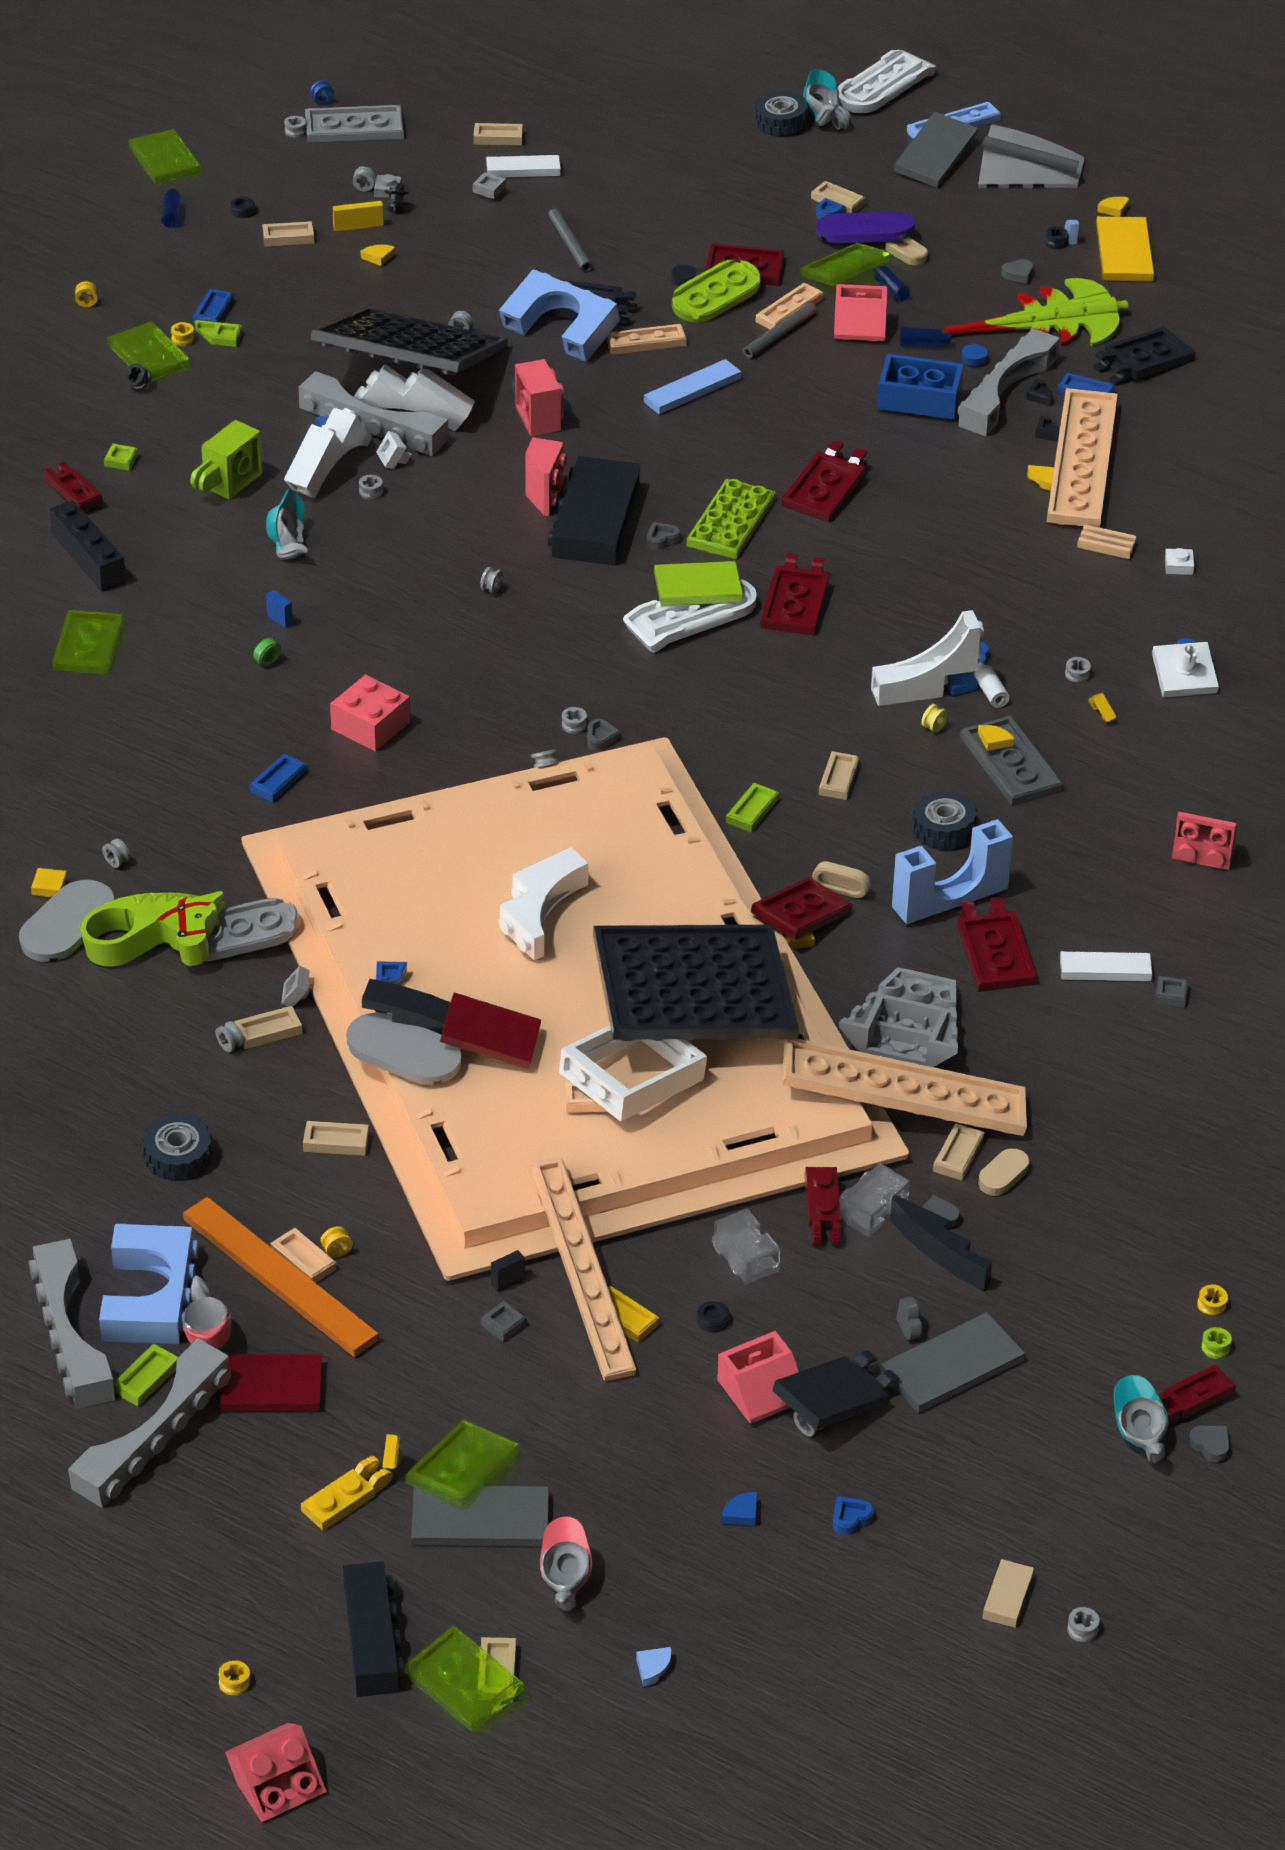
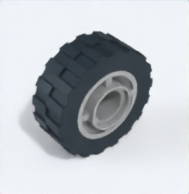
M790 91L765 94L755 104L757 127L760 128V131L766 132L769 135L788 136L796 134L807 126L808 102L800 94Z
M941 791L930 793L928 796L925 795L916 803V807L913 810V829L916 838H919L922 844H926L931 848H939L940 850H951L971 842L972 829L977 826V808L971 799L966 798L963 794H957V792Z
M187 1113L166 1114L159 1119L153 1120L152 1124L148 1125L145 1129V1134L142 1137L143 1158L146 1167H149L150 1172L158 1175L159 1178L163 1180L169 1179L170 1181H186L189 1178L199 1176L198 1174L204 1172L207 1169V1165H210L212 1160L211 1132L208 1130L207 1124L201 1122L200 1118L193 1117Z

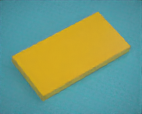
M1097 216L1096 228L1103 280L1153 281L1154 271L1146 217Z

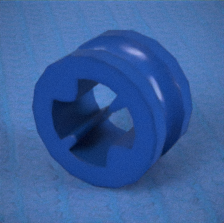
M325 80L317 81L310 90L312 97L320 105L330 103L335 95L333 88Z

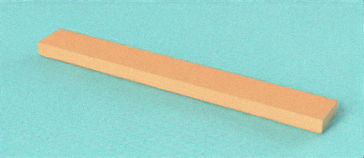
M559 1157L532 1163L531 1171L603 1380L608 1382L635 1376L636 1367L563 1158Z

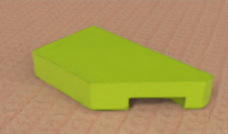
M195 320V330L210 344L237 347L242 334V325Z

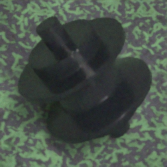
M395 183V187H390L389 190L384 191L389 195V200L384 201V204H387L389 208H393V213H398V209H403V206L408 205L404 201V196L408 195L409 192L399 187L400 183Z

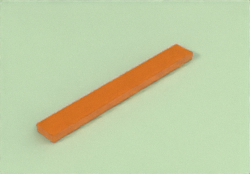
M204 1198L183 1212L185 1222L354 1358L379 1341L378 1332L210 1198Z

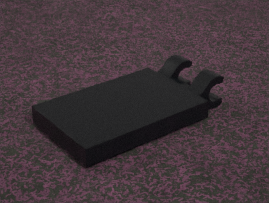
M561 280L617 303L620 318L617 325L621 327L627 326L630 318L623 317L621 314L633 313L637 308L636 303L628 301H634L637 293L634 291L622 292V287ZM556 308L542 315L576 319L579 314L571 309Z
M1161 327L1105 345L1104 351H1098L1095 355L1101 361L1094 364L1093 367L1099 372H1105L1111 366V369L1117 374L1109 377V380L1115 385H1120L1129 376L1138 379L1194 361L1196 351L1167 328Z
M866 1350L852 1362L846 1356L775 1380L772 1391L810 1426L818 1430L884 1406L887 1398L895 1393V1390L890 1385L899 1381L900 1377L892 1370H886L875 1379L872 1376L873 1371L868 1366L871 1363L877 1362L878 1358L869 1350Z

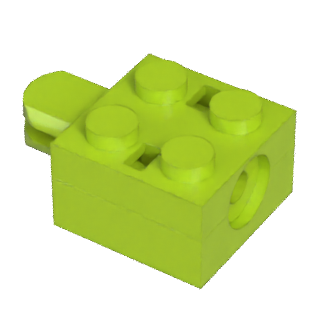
M234 420L202 445L203 464L192 472L190 478L191 486L204 493L212 491L224 498L231 499L262 474L260 431Z

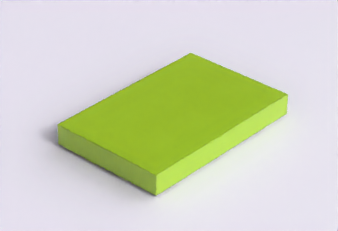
M735 561L654 565V575L661 606L742 602L743 593Z

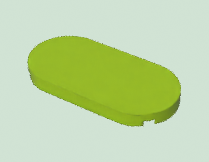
M734 260L723 261L679 286L673 293L672 309L678 317L689 322L709 321L753 296L759 290V270L747 261L741 260L740 263H734Z

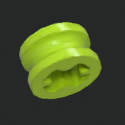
M1213 1327L1203 1333L1201 1348L1206 1356L1214 1359H1222L1228 1356L1232 1337L1227 1330Z

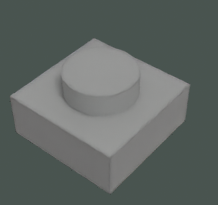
M486 172L473 183L474 193L492 199L506 188L505 178Z
M390 174L377 175L374 197L389 198V195L384 191L389 190L390 187H395V183H400L399 187H401L402 177Z
M299 965L283 984L281 1004L287 1007H294L299 1000H304L307 997L311 987L308 984L310 970Z

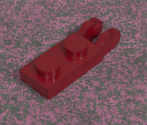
M64 462L57 464L59 475L50 468L43 470L42 474L45 482L60 493L68 502L74 500L83 512L103 504L102 494L75 469L70 468Z
M805 1167L808 1227H811L812 1245L821 1244V1227H830L832 1245H840L841 1212L837 1167Z
M1214 1364L1164 1389V1392L1158 1394L1165 1408L1168 1405L1171 1407L1166 1411L1169 1421L1168 1427L1174 1426L1180 1418L1183 1420L1235 1394L1236 1385Z

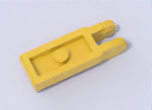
M373 1455L359 1462L355 1470H350L302 1502L301 1511L322 1531H325L374 1498L377 1492L391 1482L393 1473L387 1468L376 1472L379 1467V1460ZM372 1474V1477H371L370 1480L367 1482L365 1479H367L368 1477H370V1475Z

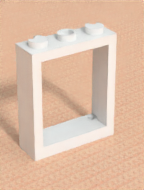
M609 1025L562 1048L559 1073L619 1121H623L703 1081L707 1056L683 1039H664L662 1041L613 1040ZM639 1041H643L675 1066L628 1089L598 1066L596 1062Z

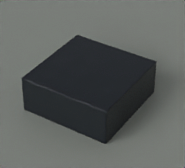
M519 1250L491 1262V1285L497 1292L525 1280V1257Z

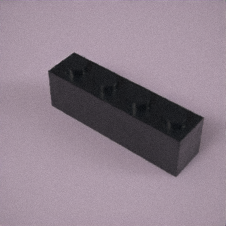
M74 500L49 509L52 535L101 592L126 583L124 557Z
M384 1561L343 1565L344 1594L356 1697L398 1693V1679L404 1678L403 1657H396L395 1651L401 1650L399 1629H392V1623H397L396 1602H389L388 1596L394 1595L392 1575L385 1574Z

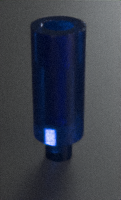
M170 189L163 197L161 222L168 228H174L179 224L181 195L176 189Z
M877 264L873 268L875 279L881 286H887V292L896 301L902 302L909 297L910 288L888 266Z
M901 327L900 345L941 347V343L950 344L951 334L942 333V329Z

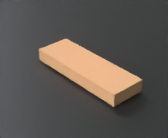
M803 283L756 314V323L772 329L806 304L812 303L816 305L822 301L824 292Z
M681 324L610 332L606 337L612 355L686 346L687 338Z

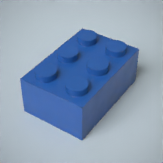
M887 354L879 381L877 409L890 412L912 413L914 415L935 416L941 419H954L962 389L964 364Z

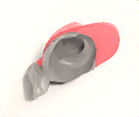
M195 1276L191 1286L193 1302L185 1309L183 1315L184 1325L182 1328L191 1344L199 1338L214 1348L220 1349L228 1342L231 1336V1314L227 1311V1307L222 1301L211 1297L203 1279Z
M568 1516L559 1517L546 1527L540 1557L542 1578L553 1590L558 1592L555 1594V1603L563 1611H572L576 1607V1592L587 1582L592 1570L591 1551L584 1527L578 1520Z

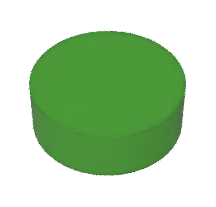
M266 638L257 645L253 657L262 666L271 665L279 658L281 645L273 638Z

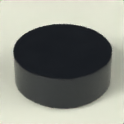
M248 197L235 198L230 203L231 214L237 218L251 217L255 213V202Z
M678 265L671 271V280L678 286L696 277V269L690 265Z
M717 1301L703 1303L697 1310L698 1326L710 1333L723 1331L729 1324V1309L726 1305Z

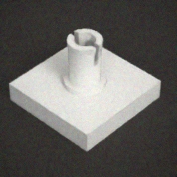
M1208 642L1153 646L1152 656L1162 697L1217 693L1219 685Z

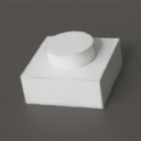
M1183 548L1166 549V574L1193 575V550Z

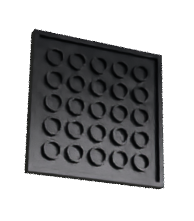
M364 307L314 328L311 333V340L319 341V345L331 348L337 345L343 347V350L346 352H368V356L372 358H383V356H386L399 364L413 362L417 363L416 367L421 369L440 368L442 373L456 375L457 372L464 371L466 368L498 354V352L506 349L508 344V338L369 307Z
M772 924L593 926V939L613 1040L662 1041L664 1039H683L691 1041L694 1039L754 1040L759 1038L784 1040L786 1038H798L799 1027Z

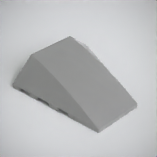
M991 124L989 137L1077 160L1079 165L1076 173L984 148L978 188H987V184H998V188H1009V184H1023V188H1033L1034 184H1044L1045 188H1078L1085 157L1043 138Z
M897 967L879 984L878 991L867 995L866 1002L862 1006L857 1005L851 1010L849 1018L844 1017L839 1022V1028L859 1052L935 1067L956 1055L958 1051L956 980Z

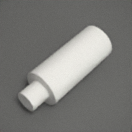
M979 662L977 671L974 673L979 686L994 708L1005 706L1010 699L1008 692L990 665Z

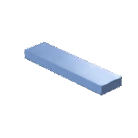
M990 102L944 114L974 127L1001 121V113ZM928 119L907 125V133L914 139Z
M724 359L644 394V403L660 415L741 379V371Z

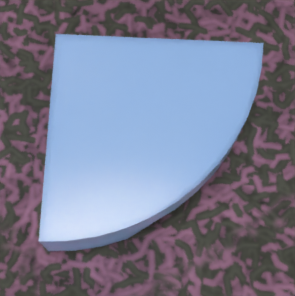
M1067 220L1064 229L1068 231V245L1078 243L1080 224L1077 220Z
M671 1647L636 1652V1660L643 1687L659 1681V1677L670 1667Z

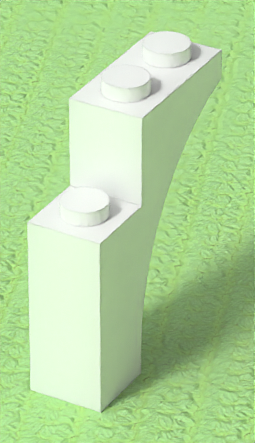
M386 364L383 365L379 372L374 370L366 381L368 384L366 388L361 386L354 395V398L380 409L397 408L415 412L427 411L447 418L448 428L454 432L468 417L475 402L429 369H420L417 374L412 372L408 379H406Z
M333 408L325 425L318 427L311 424L284 478V481L293 491L315 498L326 476L345 453L357 446H368L372 436L366 430V425L358 419V414L347 408H344L343 411Z
M973 610L963 611L953 628L939 642L926 651L901 662L872 667L871 690L878 706L943 697L944 685L948 683L947 675L977 671L978 659L982 657L980 638L984 635L982 622L977 620Z
M572 847L513 874V888L511 889L513 899L500 905V919L498 923L501 931L505 935H509L516 942L518 948L522 952H526L534 961L544 957L542 925L550 911L570 894L588 886L589 864Z

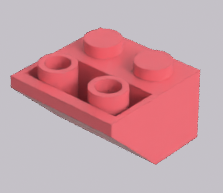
M836 284L834 339L867 340L871 342L885 341L887 286Z
M533 437L526 451V496L544 516H549L553 506H558L560 491H564V485L567 482V475H563V470L567 463V454H564V442Z
M1178 812L1172 859L1229 870L1236 847L1239 826L1233 822Z
M776 1331L718 1354L717 1380L750 1424L790 1408L772 1389L775 1380L798 1373L799 1370L793 1353Z
M286 1723L225 1752L238 1787L262 1822L327 1792L301 1725Z

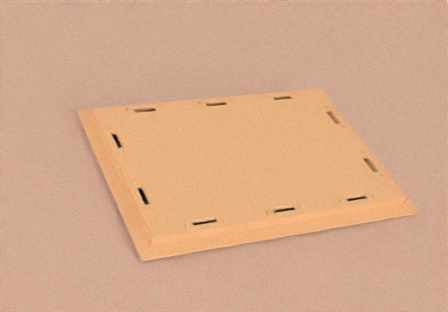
M666 737L254 833L241 838L244 850L266 897L283 899L284 903H292L298 911L300 919L299 928L295 935L287 942L298 965L310 970L308 984L311 985L310 991L442 1275L447 1281L491 1270V1262L516 1250L521 1252L525 1260L559 1252L531 1171V1164L535 1162L562 1157L572 1186L596 1179L599 1180L600 1184L574 1191L593 1243L805 1186V1167H837V1175L841 1177L908 1158L909 1151L883 1106L856 1102L851 1099L832 1095L828 1096L818 1092L795 1089L783 1085V1057L786 1039H694L688 1041L707 1056L703 1081L623 1121H619L609 1112L566 1113L565 1083L571 1082L559 1073L561 1049L610 1025L593 939V926L726 925L723 919L734 916L738 925L768 924L750 912L752 904L761 900V897L672 744ZM670 805L685 833L674 835L659 807ZM572 847L589 864L588 886L570 894L550 911L542 925L544 957L534 961L526 952H522L518 948L516 942L509 935H505L501 931L498 923L500 919V905L513 899L511 894L513 874ZM328 888L341 916L330 917L317 889ZM774 928L799 1027L798 1035L801 1034L804 1040L849 1049L784 936L779 930ZM378 961L407 962L406 976L398 985L425 992L451 1002L455 992L542 1020L529 1069L460 1048L461 1068L458 1074L442 1083V1080L434 1081V1085L415 1083L357 1059L349 1050L346 1032L349 1025L356 1018L376 1012L375 1010L362 1008V996L369 979L376 980V965ZM639 1041L596 1062L598 1066L619 1082L628 1081V1089L675 1067L643 1041ZM443 1127L458 1160L447 1161L432 1130L433 1128ZM772 1133L777 1137L731 1150L726 1148V1145Z

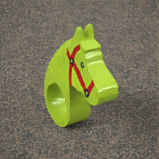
M217 891L202 896L171 892L143 893L107 902L88 913L81 922L80 930L86 955L95 964L109 967L119 966L134 960L158 944L167 942L173 949L180 952L181 961L185 965L195 966L202 964L210 955L209 935L215 929V926L220 925L218 914L226 907V903L220 901L224 897L223 891ZM109 931H129L124 936L114 940L97 939Z

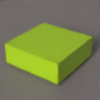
M112 444L104 458V467L130 471L138 457V448Z

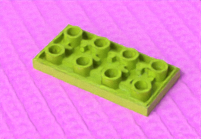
M726 479L687 537L686 546L737 559L774 502L776 492L768 490L763 486L742 483L737 479Z

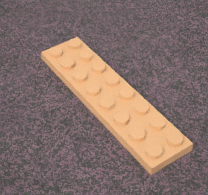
M1066 388L1047 522L1083 527L1084 525L1100 528L1118 394Z
M786 1038L783 1057V1085L818 1092L828 1096L832 1095L851 1099L856 1102L875 1104L885 1108L908 1111L917 1115L922 1114L941 1118L946 1121L969 1124L975 1127L993 1129L1007 1134L1024 1136L1027 1128L1026 1092L1023 1086L812 1041Z

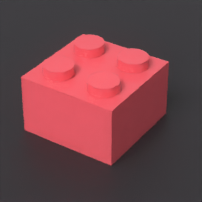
M545 359L515 364V407L530 436L561 431V420L564 419L561 399L564 398V390L562 384L556 381L554 369L549 368Z
M365 674L330 703L331 730L376 752L410 723V696Z

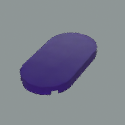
M902 212L839 213L825 216L816 223L817 236L820 239L826 237V241L830 243L900 241L905 238L906 234L909 233L911 236L915 232V219L911 215Z

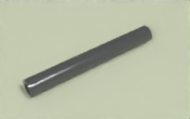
M985 136L982 148L1076 173L1079 165L1077 160Z
M551 209L548 216L580 269L585 273L591 271L593 264L559 209Z
M812 303L806 304L743 348L745 357L749 359L754 357L816 314L817 309Z

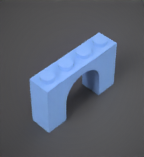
M534 269L499 310L503 327L523 336L545 312L556 308L574 310L579 315L562 335V341L566 354L585 362L588 361L620 321L617 303Z
M998 819L973 827L971 850L966 863L953 876L935 882L936 862L922 845L896 854L892 908L907 925L961 906V902L975 901L1008 889L1013 836Z
M115 1224L111 1246L113 1269L153 1271L166 1277L169 1282L160 1291L147 1296L103 1295L99 1318L101 1342L179 1344L181 1331H184L182 1328L184 1325L185 1307L191 1304V1288H188V1283H192L195 1277V1264H191L192 1259L198 1258V1240H193L192 1227Z

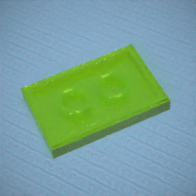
M174 129L128 140L129 148L155 184L201 173L199 163Z
M855 243L800 268L801 277L833 286L890 261V257L887 251Z
M152 321L107 337V345L129 367L137 363L149 369L152 375L151 381L190 367V358Z
M68 610L53 658V670L108 674L123 624V614Z
M462 1420L406 1474V1484L462 1508L518 1453V1443Z
M454 1625L404 1665V1675L472 1733L524 1691V1685L521 1680Z

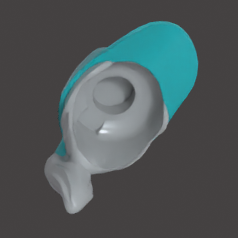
M814 69L808 76L803 90V97L808 102V113L815 117L816 123L819 126H824L831 121L838 106V93L834 77L826 71Z
M292 490L286 491L281 503L268 512L266 519L267 535L276 544L277 556L283 560L293 559L309 552L308 548L302 544L304 542L302 536L304 530V503L300 496Z
M1138 1375L1126 1376L1114 1388V1407L1119 1430L1123 1438L1128 1442L1145 1450L1149 1462L1158 1463L1165 1457V1447L1160 1441L1164 1437L1169 1424L1166 1409L1154 1387L1147 1379Z

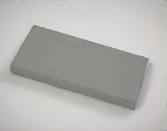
M401 105L305 109L307 143L404 139Z

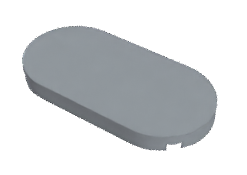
M79 880L65 885L21 927L19 942L23 953L27 957L40 962H50V958L61 960L69 957L83 944L80 930L82 920L92 910L114 900L112 890L107 885L94 880Z
M267 898L224 908L218 914L220 925L215 926V929L209 935L210 955L206 961L269 948L288 941L295 935L300 925L296 907L292 903H284L283 899Z
M375 1012L362 1015L349 1025L346 1032L347 1044L354 1057L418 1084L434 1085V1081L442 1080V1083L454 1078L461 1068L460 1048L440 1042L441 1034L424 1027L392 1022V1015L388 1013Z

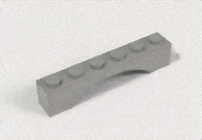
M1033 328L1026 336H1022L1014 349L1009 350L1007 356L996 364L995 369L984 377L983 382L972 390L969 397L965 401H961L957 410L959 427L987 436L998 424L999 397L1003 391L1024 377L1046 372L1058 359L1060 338Z
M315 371L298 387L300 409L320 416H330L333 408L342 411L344 408L350 409L358 414V419L366 425V430L369 434L384 439L388 431L397 433L407 448L426 455L433 456L449 440L447 418L427 411L397 412L370 406L348 394L340 385L338 379Z
M71 1239L33 1246L34 1260L29 1261V1269L32 1280L38 1279L39 1283L35 1284L39 1303L45 1302L46 1305L42 1307L45 1325H52L53 1330H49L52 1349H59V1353L56 1354L59 1373L65 1372L67 1376L63 1378L66 1397H73L76 1409L115 1401L113 1377L106 1355L94 1349L80 1338L67 1317V1307L70 1299L80 1283L77 1258Z
M197 1338L177 1358L173 1387L158 1411L142 1426L129 1434L105 1444L89 1447L71 1465L68 1473L72 1490L101 1508L111 1499H115L132 1477L138 1476L145 1464L155 1454H159L164 1449L171 1437L176 1432L182 1431L188 1420L198 1410H202L207 1405L213 1394L219 1388L221 1389L227 1385L231 1377L229 1356Z

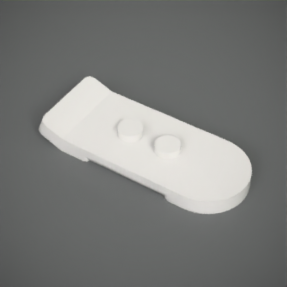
M891 50L883 55L881 60L838 86V105L854 113L875 111L923 78L933 76L936 66L906 51Z
M739 579L743 593L742 602L661 606L660 601L653 600L637 606L626 614L623 620L626 627L650 652L655 653L668 643L750 614L756 606V590L747 581Z

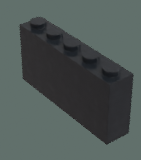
M584 456L577 457L575 466L570 467L569 482H565L564 498H560L559 514H555L553 530H550L548 535V546H552V558L616 566L640 487L641 464Z

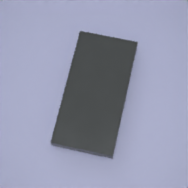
M934 111L896 161L893 171L937 188L975 138L978 128Z
M1011 715L961 729L960 738L1011 806L1062 792L1063 783ZM992 725L1005 729L1015 738L1014 746L987 751L978 735V726Z
M986 1312L881 1363L880 1371L883 1373L886 1370H892L900 1377L899 1381L892 1383V1385L915 1411L920 1413L1025 1360V1352Z
M414 1485L411 1545L542 1547L544 1532L548 1526V1486Z

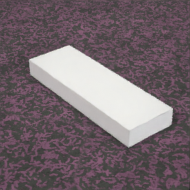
M559 155L486 157L487 173L502 178L560 176Z
M1060 952L1061 980L1151 981L1152 978L1150 953Z

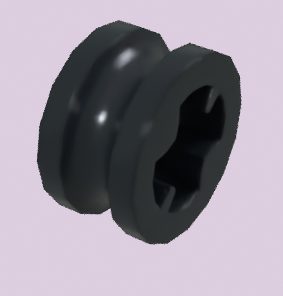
M1058 226L1048 228L1045 238L1046 246L1052 249L1064 248L1067 245L1068 231Z
M137 363L131 365L125 374L126 382L138 390L145 389L152 378L150 370Z

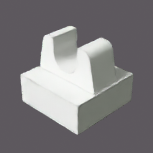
M390 431L387 432L376 451L384 466L390 469H394L397 463L407 464L411 457V453L405 452L406 445L403 444L397 433Z

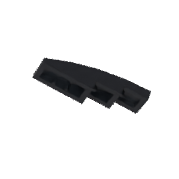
M369 979L362 996V1008L392 1013V1022L424 1027L442 1034L450 1005L449 1001L402 985Z
M896 1194L892 1197L890 1220L902 1234L932 1261L957 1278L984 1292L990 1285L992 1262L970 1252L971 1241L949 1231L950 1220Z

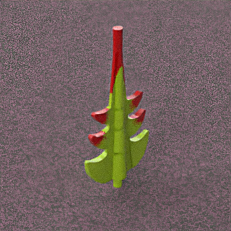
M1069 278L1065 279V285L1073 293L1074 299L1069 300L1064 293L1057 289L1039 287V294L1046 300V306H1041L1034 297L1018 293L1017 300L1022 305L1024 311L973 323L946 326L943 328L944 336L948 337L977 332L1033 328L1049 334V329L1054 327L1061 337L1060 345L1065 346L1076 338L1078 326H1083L1091 336L1090 345L1094 346L1107 342L1114 337L1119 327L1118 311L1128 310L1127 300L1116 301L1115 297H1111L1102 285L1093 280Z

